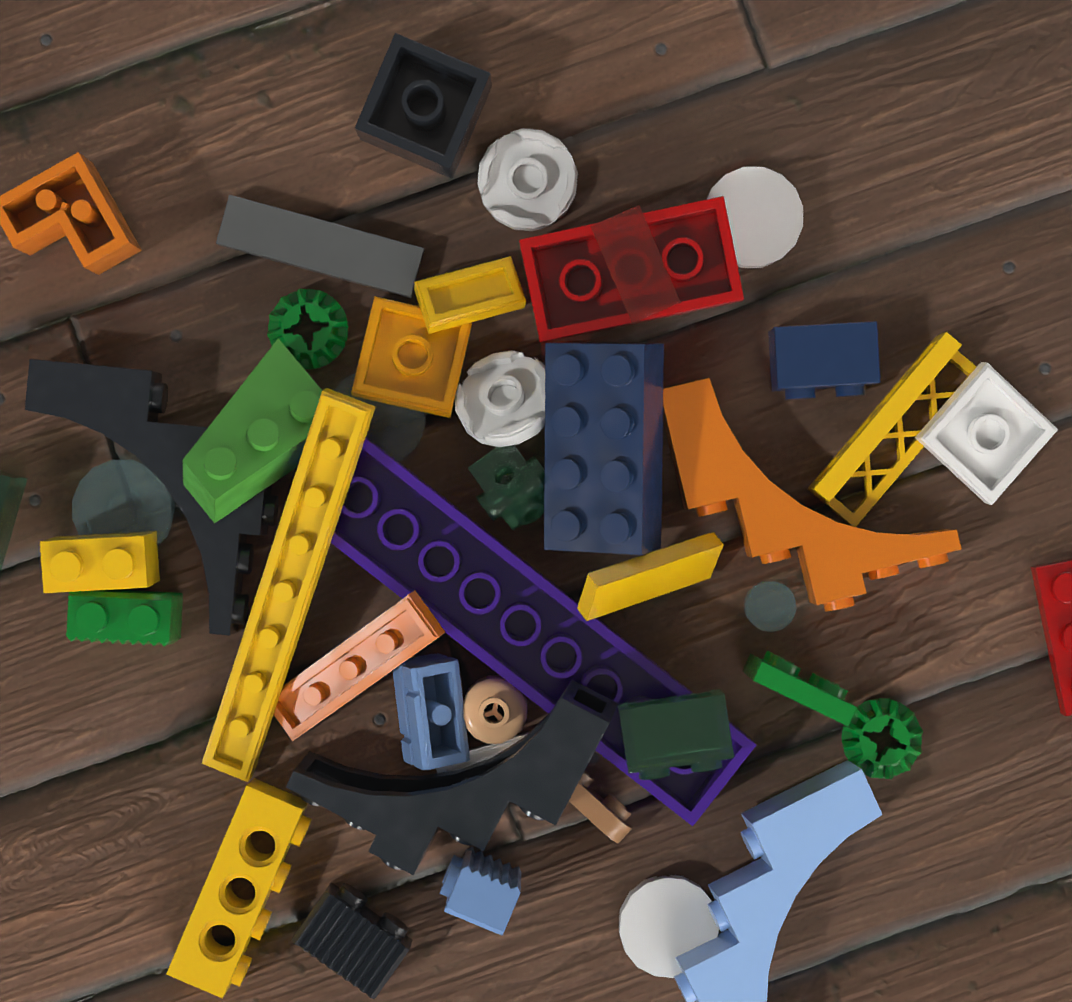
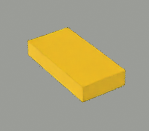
M511 256L414 282V291L428 334L523 309L526 305V299Z

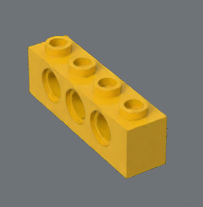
M255 778L246 785L166 975L222 999L231 984L238 987L241 986L252 961L251 957L244 955L251 937L257 940L261 939L272 914V911L264 908L271 890L280 894L292 865L284 862L291 844L300 847L312 819L304 816L308 803L300 797ZM255 831L269 833L275 841V851L268 854L258 852L251 843L252 833ZM235 878L249 880L255 888V897L249 900L238 898L232 891V880ZM215 925L229 927L235 935V944L224 946L217 943L212 936V927Z

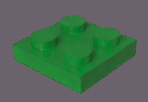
M766 651L763 659L750 653L742 672L753 681L849 726L857 707L845 700L848 690L813 672L807 681L798 676L801 670L800 667L772 652Z

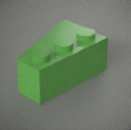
M279 338L182 460L183 485L214 523L298 467L322 390Z

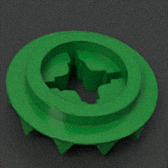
M300 288L280 298L278 304L269 314L267 336L272 346L279 338L304 369H317L334 361L344 349L348 338V320L343 308L332 296L321 290ZM303 308H306V313L313 322L329 323L328 327H322L320 331L313 333L314 341L311 342L313 350H309V344L305 342L302 335L287 333V330H292L295 326L301 325Z
M887 698L871 699L858 705L849 726H843L842 747L848 761L861 768L864 775L870 778L893 779L903 772L910 771L912 764L922 753L923 730L915 713L902 703ZM891 718L889 726H891L890 735L902 745L901 747L895 745L894 747L885 746L882 753H879L876 759L878 754L876 753L877 744L870 740L868 736L863 735V732H882L884 726L888 725Z

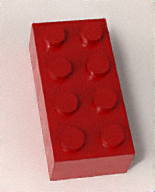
M724 196L519 240L540 342L560 340L742 302L744 300Z

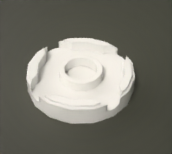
M522 128L512 131L500 139L498 138L488 147L479 164L477 184L484 206L498 222L514 230L535 231L553 225L567 213L576 196L578 172L571 154L560 139L543 130Z
M742 167L725 174L710 190L707 199L724 196L738 267L763 268L781 260L796 245L803 228V205L796 188L782 174L765 167Z
M512 350L493 353L472 365L467 371L468 377L464 380L462 386L459 382L455 395V411L466 432L481 444L495 447L518 445L537 435L545 426V365L535 358L534 360L530 357H525L523 352Z
M670 875L658 878L655 876L643 880L628 893L619 912L618 931L625 953L638 968L658 977L674 978V976L682 973L675 957L718 937L719 928L707 905L712 900L700 885L683 876Z

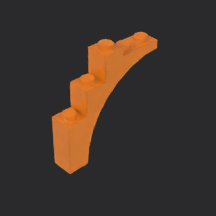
M710 378L663 389V423L684 509L696 508L698 517L728 510L726 500L733 499L746 555L749 557L760 556L761 563L767 564L791 558L790 548L796 547L809 603L814 605L823 604L825 612L854 606L853 597L866 594L862 573L868 572L870 580L890 577L900 573L899 564L917 560L919 568L936 566L949 562L947 553L962 550L956 529H941L912 534L872 532L838 523L801 505L772 483L742 450L721 413Z

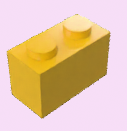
M157 531L55 536L40 541L43 593L148 588L160 581Z

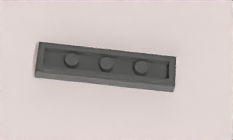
M233 195L228 197L216 244L222 247L411 299L414 292V282L417 281L425 249L422 247Z

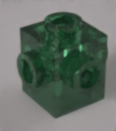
M515 445L496 447L468 467L483 489V492L476 496V498L493 522L502 516L514 531L521 525H528L536 521L544 513L545 470L535 456L525 461Z

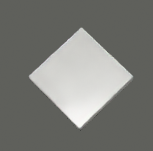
M981 362L917 434L915 439L984 503L992 505L1058 429L989 363Z

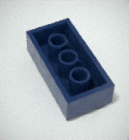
M545 343L544 550L644 555L661 548L664 343Z

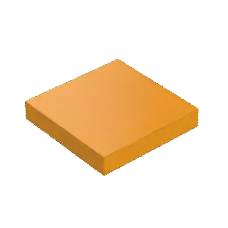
M374 296L351 391L352 396L451 418L473 322L428 334L420 306Z

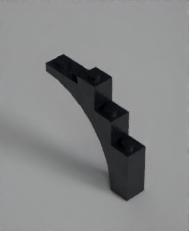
M29 359L25 410L63 417L104 434L134 454L165 485L185 515L202 556L209 591V634L230 636L237 633L238 625L246 624L249 610V596L241 594L243 574L251 573L254 557L253 544H246L247 534L267 535L268 525L275 526L277 522L279 499L278 496L271 495L272 485L214 523L183 485L182 460L208 427L158 423V413H165L168 402V386L166 383H161V373L151 370Z
M571 680L550 713L524 738L489 759L459 770L423 776L386 775L344 766L309 751L294 769L286 788L299 794L300 798L306 803L313 806H322L343 817L350 826L375 834L376 836L368 852L381 858L387 866L396 870H404L414 875L427 854L439 828L449 832L451 837L457 842L468 846L473 845L484 851L509 801L518 805L527 816L540 821L546 820L556 825L602 739L618 703Z

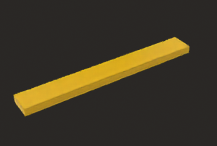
M329 388L324 389L321 393L202 760V764L248 782L254 775L376 408L373 405Z

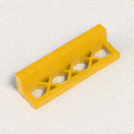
M948 332L936 336L807 488L850 526L856 527L924 447L917 439H914L905 450L904 437L917 436L921 430L903 432L902 416L915 401L928 400L929 419L931 420L937 413L936 399L950 398L954 392L936 393L935 377L948 361L966 374V379L975 370L976 366L958 351L962 344ZM927 387V394H921ZM895 425V432L888 433ZM896 438L897 460L890 469L871 470L870 454L883 439ZM862 464L863 471H856ZM884 475L872 489L871 476ZM863 476L865 498L851 512L834 496L850 477Z

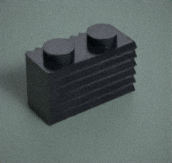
M331 882L299 926L291 941L295 945L300 946L303 951L308 952L312 957L317 958L320 963L325 964L336 974L342 976L344 980L358 987L361 992L375 999L411 948L413 940L406 935L409 928L390 913L385 912L380 917L365 906L368 901L367 898L353 886L343 883L339 888Z

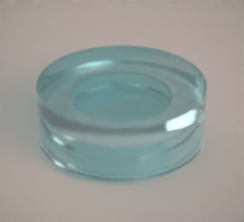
M762 581L748 591L744 600V611L748 620L755 627L763 631L775 632L784 629L793 620L796 613V600L791 590L785 585L776 581Z

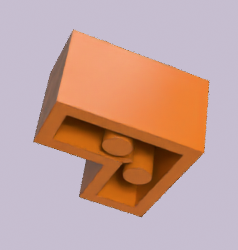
M79 152L0 196V225L13 248L29 256L66 236L83 267L100 275L142 251L95 165Z

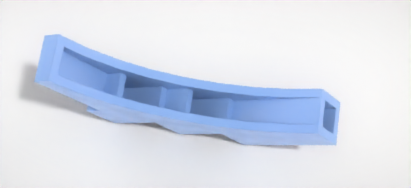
M847 760L741 813L747 829L741 831L743 841L754 860L759 857L761 858L708 884L715 900L707 905L717 927L722 933L718 934L717 938L675 957L682 973L674 976L686 1002H767L768 975L778 933L796 895L817 866L848 836L883 815L861 768Z

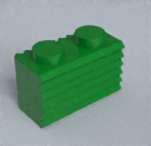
M119 589L69 592L66 637L71 642L76 640L81 642L90 640L91 643L110 641L112 644L131 642L132 645L141 643L143 646L151 643L153 646L162 644L165 647L177 642L181 638L183 593Z

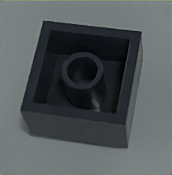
M395 33L358 118L355 130L360 140L453 179L491 91V73Z

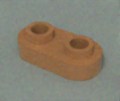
M585 770L569 802L606 836L619 844L632 830V827L626 821L630 817L631 812L612 794L609 793L603 799L589 786L594 781V778Z

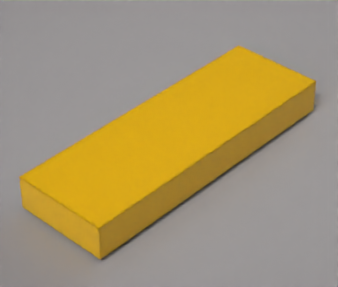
M714 532L707 533L590 572L587 575L577 609L584 619L589 621L710 579L724 544Z

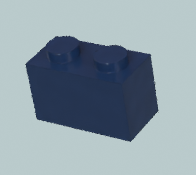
M877 321L774 327L768 332L772 392L785 391V400L816 398L815 389L835 388L836 397L867 395L866 386L880 383Z

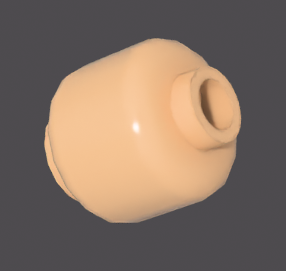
M488 675L478 679L468 688L463 699V718L466 729L474 738L487 744H501L512 740L522 730L526 722L527 699L525 695L500 675ZM493 703L491 710L484 711L487 705ZM498 705L502 706L504 715L497 710ZM494 715L498 720H491L487 717Z

